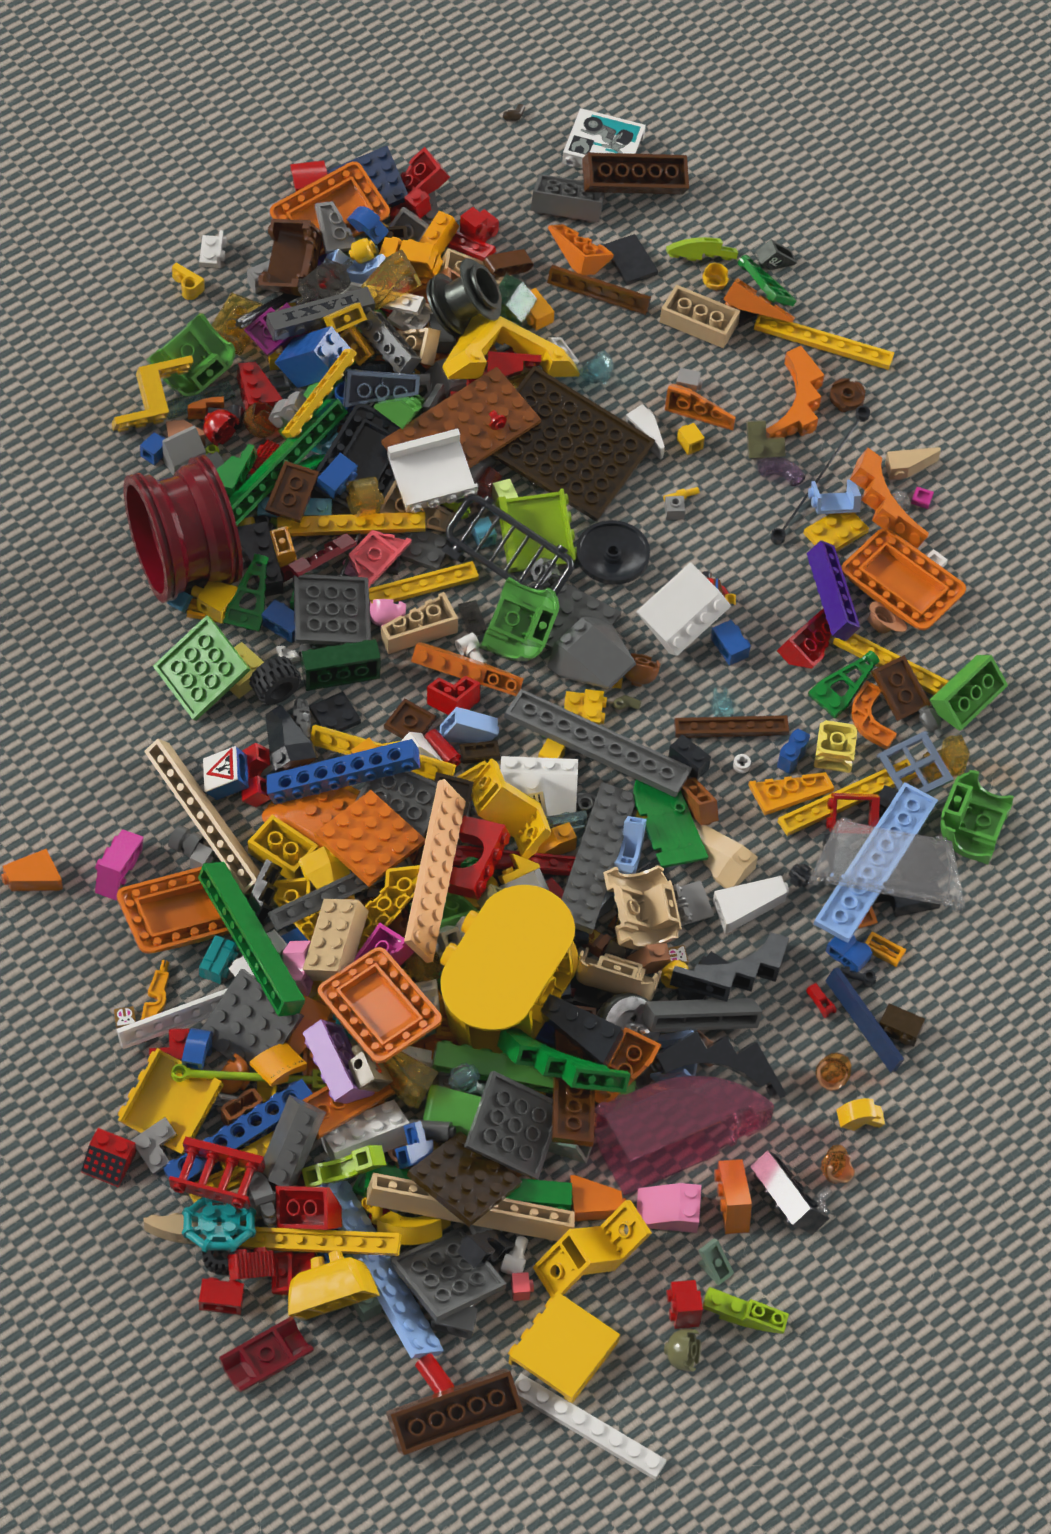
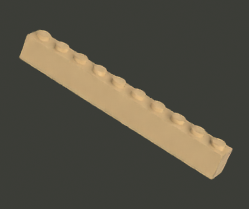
M157 739L144 752L221 862H225L239 888L244 894L250 896L260 873L259 869L170 743Z
M373 1173L367 1188L366 1205L463 1223L414 1181ZM505 1198L472 1225L558 1241L569 1229H574L575 1212Z

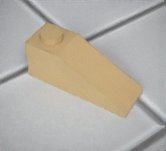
M941 448L887 452L885 465L889 480L908 478L936 463L939 460Z

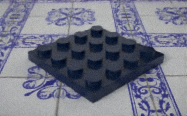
M388 146L327 170V174L349 162L360 163L389 208L404 203V197L408 195Z

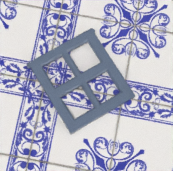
M927 731L921 732L877 754V758L882 762L898 791L903 785L901 779L916 772L923 784V787L919 788V790L926 794L954 781L927 735ZM922 741L930 756L915 762L908 748ZM903 751L911 765L896 772L888 757ZM935 762L943 777L928 784L920 769Z

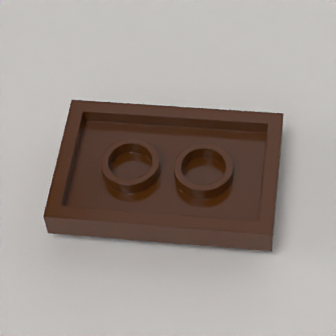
M285 461L265 511L301 523L320 472Z
M905 655L871 671L897 722L918 712L922 707L931 705Z

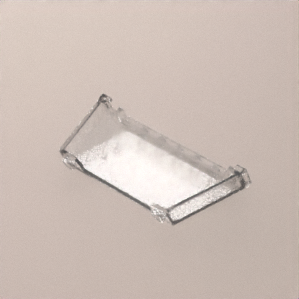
M841 818L834 824L808 880V884L818 885V881H825V885L834 884L944 905L946 908L952 905L951 911L962 912L965 909L952 841L947 840L943 836H935L933 838L853 823L851 819Z

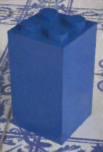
M329 326L292 338L274 363L297 388L320 382L344 349L351 348L334 328Z

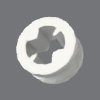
M745 754L737 755L734 758V770L742 774L749 771L751 765L750 758ZM739 762H744L745 766H740Z

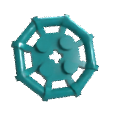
M201 1197L182 1211L184 1216L183 1237L190 1239L202 1248L203 1252L215 1250H230L234 1252L237 1247L249 1238H253L256 1234V1210L251 1207L250 1209L242 1208L240 1209L242 1212L238 1213L231 1204L212 1205V1203L224 1202ZM205 1206L201 1213H197L199 1209ZM192 1221L198 1222V1226L192 1227ZM246 1221V1227L240 1226V1222ZM216 1222H222L221 1226H217ZM203 1234L206 1236V1239L204 1240L198 1235L202 1236ZM234 1234H236V1236L239 1234L237 1238H235L234 1240L232 1239V1236Z

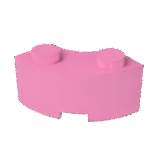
M290 941L282 952L284 964L287 966L292 978L296 981V985L301 993L308 997L313 980L302 969L311 941Z

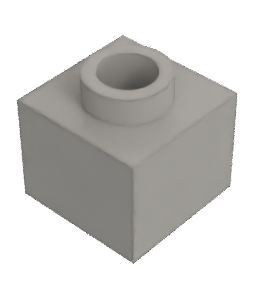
M665 496L666 520L684 519V496Z
M199 843L190 857V868L201 867L203 863H214L213 849Z

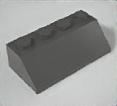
M289 1095L264 1156L266 1166L262 1174L266 1176L268 1181L279 1186L297 1185L326 1111Z

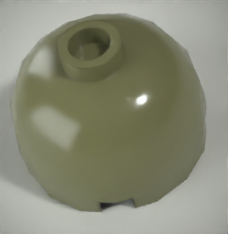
M696 1329L678 1330L670 1336L669 1341L664 1345V1353L667 1355L670 1364L678 1370L688 1372L696 1370V1368H693L694 1362L696 1364L699 1363L701 1342L699 1339H696L695 1335L699 1334Z

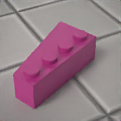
M379 923L355 956L354 961L372 949L381 947L401 966L414 951L404 942V937Z

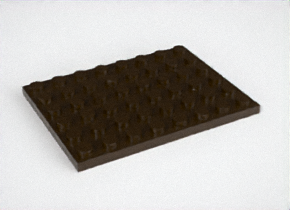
M533 366L516 390L541 418V423L490 456L549 493L559 492L563 488L564 494L568 495V505L598 522L653 447L656 440L546 372Z

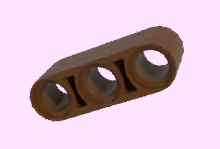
M525 249L492 254L483 261V264L494 278L525 273L534 266Z

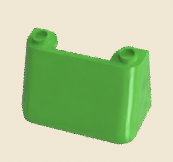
M431 1085L423 1120L452 1122L453 1126L456 1127V1134L461 1131L468 1136L481 1097L438 1085Z

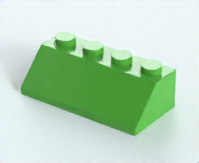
M976 655L930 699V702L941 718L961 731L1008 684L992 655Z

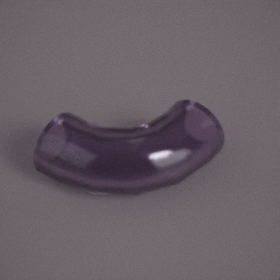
M769 457L757 461V467L762 477L780 475L788 481L790 486H797L806 478L804 472L795 463L786 458Z

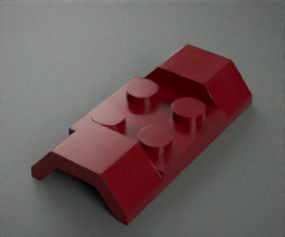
M346 533L325 543V549L314 553L313 556L301 557L280 568L283 583L293 578L294 575L299 577L357 545L356 541Z
M289 1317L219 1357V1360L232 1385L241 1393L295 1364L297 1360L313 1352L314 1349L306 1342L298 1330L294 1318Z

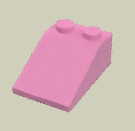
M677 1183L638 1188L637 1211L649 1229L697 1233L700 1216L701 1185Z

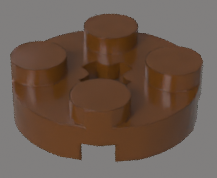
M843 378L833 383L829 398L831 403L840 412H847L863 406L866 392L860 382L856 380L853 382L848 378Z

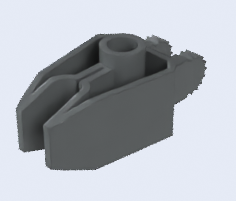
M258 1171L254 1172L247 1190V1196H249L251 1204L250 1207L256 1210V1217L261 1216L267 1226H273L276 1223V1191H272L265 1175Z

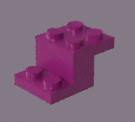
M286 303L279 310L290 308V305ZM272 307L244 329L245 333L267 357L278 348L283 352L292 338L301 336L295 335L283 340L273 341L266 325L267 313L275 312Z

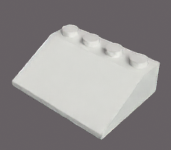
M690 562L636 612L668 653L678 656L725 613L731 605L722 593Z
M501 756L500 771L504 779L540 773L547 810L546 818L576 819L578 759Z

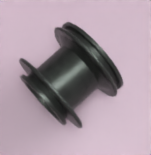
M466 258L461 262V277L452 280L445 274L438 273L428 281L426 287L428 302L435 318L442 328L454 337H461L472 317L478 314L491 321L497 320L501 314L502 298L495 278L485 266L470 258Z

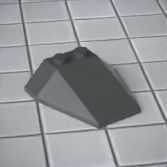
M583 617L554 642L547 667L560 677L610 689L636 663L612 624L601 617Z

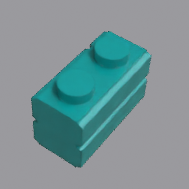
M216 935L199 966V976L207 980L210 979L218 984H221L224 978L227 979L230 974L229 967L239 955L236 943Z

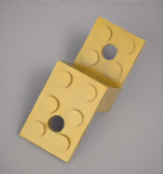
M192 355L139 367L136 377L145 410L114 417L111 424L113 431L125 432L129 430V427L133 426L142 428L151 422L153 424L163 423L169 414L161 379L168 378L173 373H178V375L188 373V370L191 369L194 363Z
M491 758L473 780L471 798L478 816L486 821L504 824L509 834L514 837L521 857L529 859L537 852L538 847L543 841L549 838L551 829L540 802L505 782L498 763Z
M625 1200L601 1226L569 1229L532 1268L549 1295L554 1298L558 1292L564 1295L583 1275L615 1271L652 1232L632 1201ZM625 1224L629 1230L627 1235L624 1232ZM557 1266H558L559 1269H560V1274H559V1276H557V1274H556V1267H557Z

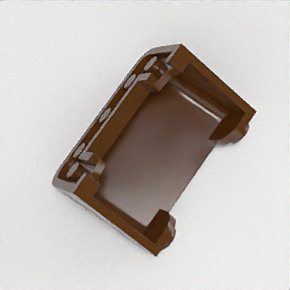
M271 219L268 234L274 242L268 272L263 271L259 275L258 285L265 290L299 297H310L312 295L310 290L314 286L322 245L321 231L310 220Z

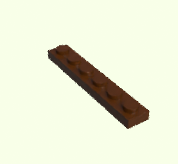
M555 265L550 267L548 284L644 315L648 313L651 296Z
M788 715L674 718L675 738H679L681 735H684L686 738L789 735Z

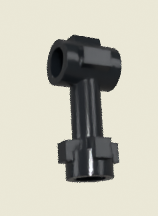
M849 966L841 967L840 969L847 980L849 978L862 981L865 987H872L876 984L877 976L872 970L859 973L850 971Z

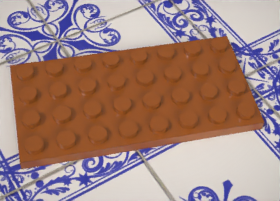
M495 367L409 422L404 429L400 428L384 438L381 444L388 451L389 446L459 429L460 443L470 469L540 424L541 418L499 368ZM493 410L498 415H504L507 419L505 426L500 430H492L489 426L491 417L488 413Z

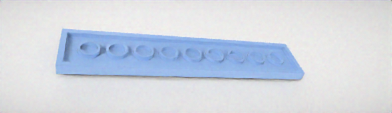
M904 782L814 920L813 925L847 943L850 941L936 807L938 799Z
M348 1181L316 1186L329 1187L341 1204L342 1228H338L339 1231L376 1232ZM352 1254L355 1259L364 1262L369 1269L380 1295L377 1296V1299L411 1359L422 1358L430 1353L433 1356H439L444 1351L440 1341L435 1336L410 1289L390 1265L391 1256Z

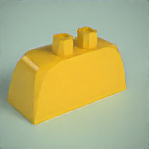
M335 1250L328 1253L330 1263L325 1264L324 1257L322 1256L312 1258L311 1269L300 1272L292 1278L288 1293V1316L307 1320L380 1295L366 1264L351 1257L344 1258L341 1251Z

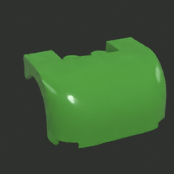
M199 313L180 333L146 360L149 364H155L192 355L194 363L191 369L188 370V373L182 375L173 373L170 377L162 380L180 395L193 396L201 393L233 364L236 350L231 342L226 341L217 333L206 316Z
M508 577L480 648L513 661H529L534 659L545 647L559 611L560 605L555 594L556 592L550 588L545 590L533 589Z
M969 770L968 773L958 776L954 781L941 815V834L947 845L959 855L989 865L996 842L1013 805L1014 796H999L988 792L979 783V772Z

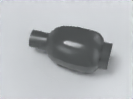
M928 705L922 707L918 711L920 713L919 719L926 730L934 733L938 739L944 736L940 729L941 720L933 708H929Z

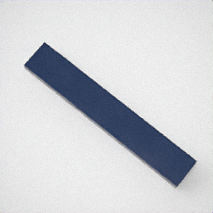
M834 968L825 980L890 1073L895 1072L905 1059L840 968Z

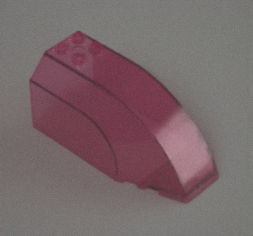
M681 1076L658 1081L629 1094H621L608 1103L602 1102L598 1104L595 1108L594 1135L604 1161L625 1196L638 1190V1188L646 1187L720 1154L719 1149L729 1144L730 1147L736 1145L738 1138L744 1135L748 1138L769 1126L774 1105L761 1094L736 1082L708 1076Z

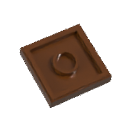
M404 698L384 724V729L402 739L409 732L422 733L424 736L436 721V715Z

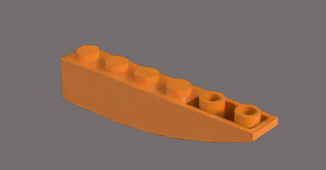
M423 642L416 644L411 660L413 663L459 678H463L466 675L480 682V685L517 696L521 690L524 680L522 677Z

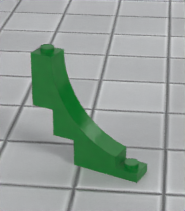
M248 444L246 449L242 451L240 458L231 456L216 469L228 497L245 482L258 457L255 445Z
M508 1028L501 1030L497 1046L517 1065L534 1066L543 1076L562 1078L572 1088L626 1093L631 1076L628 1071L609 1069L606 1065L562 1053L536 1041L521 1029Z

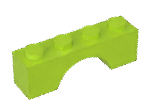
M368 1145L351 1151L352 1154L343 1158L303 1168L302 1173L305 1186L316 1187L322 1184L338 1183L386 1166L382 1145Z

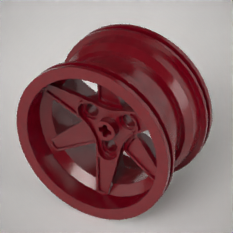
M199 455L190 458L188 464L180 467L173 477L159 481L151 475L143 476L141 473L125 477L123 484L124 502L132 540L151 590L160 602L165 603L169 600H176L178 594L184 592L187 582L203 578L211 582L222 581L225 584L241 580L243 558L235 517L222 480L207 456Z

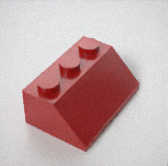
M276 1186L277 1228L321 1230L342 1228V1206L329 1187Z

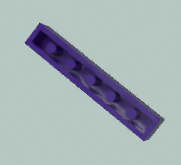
M820 540L807 553L809 565L811 566L817 591L821 598V604L826 614L830 633L835 638L847 641L860 629L859 621L835 546Z

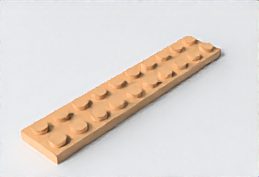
M445 779L439 780L437 783L404 940L426 963L433 962L466 803Z

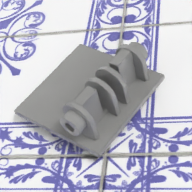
M701 880L680 887L679 884L673 885L681 926L715 916Z

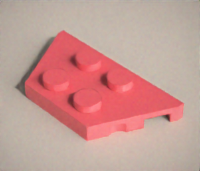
M371 530L349 553L348 558L357 577H368V586L370 587L405 551L412 540L410 538H406V540L395 538V535Z

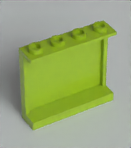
M563 488L559 492L509 499H506V496L498 497L496 503L499 509L556 547L560 544L568 549L567 554L575 562L577 557L576 547L573 545L575 534L574 530L570 528L572 517L571 512L567 511L566 505L569 504L568 495L564 494ZM500 518L502 538L504 539L512 526ZM516 528L504 544L507 565L526 537L525 534ZM529 538L509 568L508 573L525 571L541 545ZM544 548L536 560L541 557L553 560L556 555ZM558 558L556 561L558 566L567 565L561 558Z

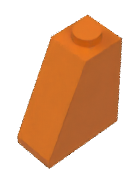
M47 849L2 866L3 874H1L4 885H9L11 891H60L63 889L62 879Z
M570 1175L569 1183H572L571 1208L575 1212V1221L608 1219L626 1200V1198H622L620 1190L576 1175Z

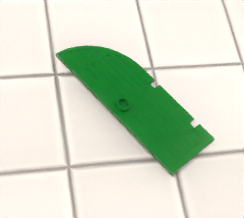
M636 779L633 788L634 802L640 816L647 815V818H644L647 819L646 832L654 851L661 850L660 853L656 854L660 866L666 868L708 860L709 857L681 790L676 797H673Z

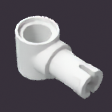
M469 633L455 641V646L461 655H466L471 659L487 664V661L479 652L480 644L474 633Z
M517 1237L513 1250L504 1257L501 1272L510 1275L512 1273H523L526 1264L524 1253L528 1244L526 1237Z

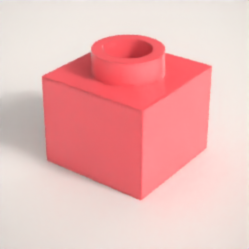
M528 1272L512 1273L511 1288L513 1301L530 1300V1292H534L533 1279L529 1280Z

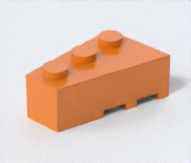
M743 1159L718 1161V1169L714 1170L715 1182H718L717 1193L718 1197H720L725 1234L750 1233L752 1202Z

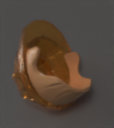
M831 1053L825 1056L816 1066L815 1074L817 1080L823 1088L836 1091L849 1080L852 1063L844 1054Z
M833 1145L821 1160L820 1169L827 1181L833 1184L847 1183L851 1181L855 1173L850 1162L851 1157L842 1145Z

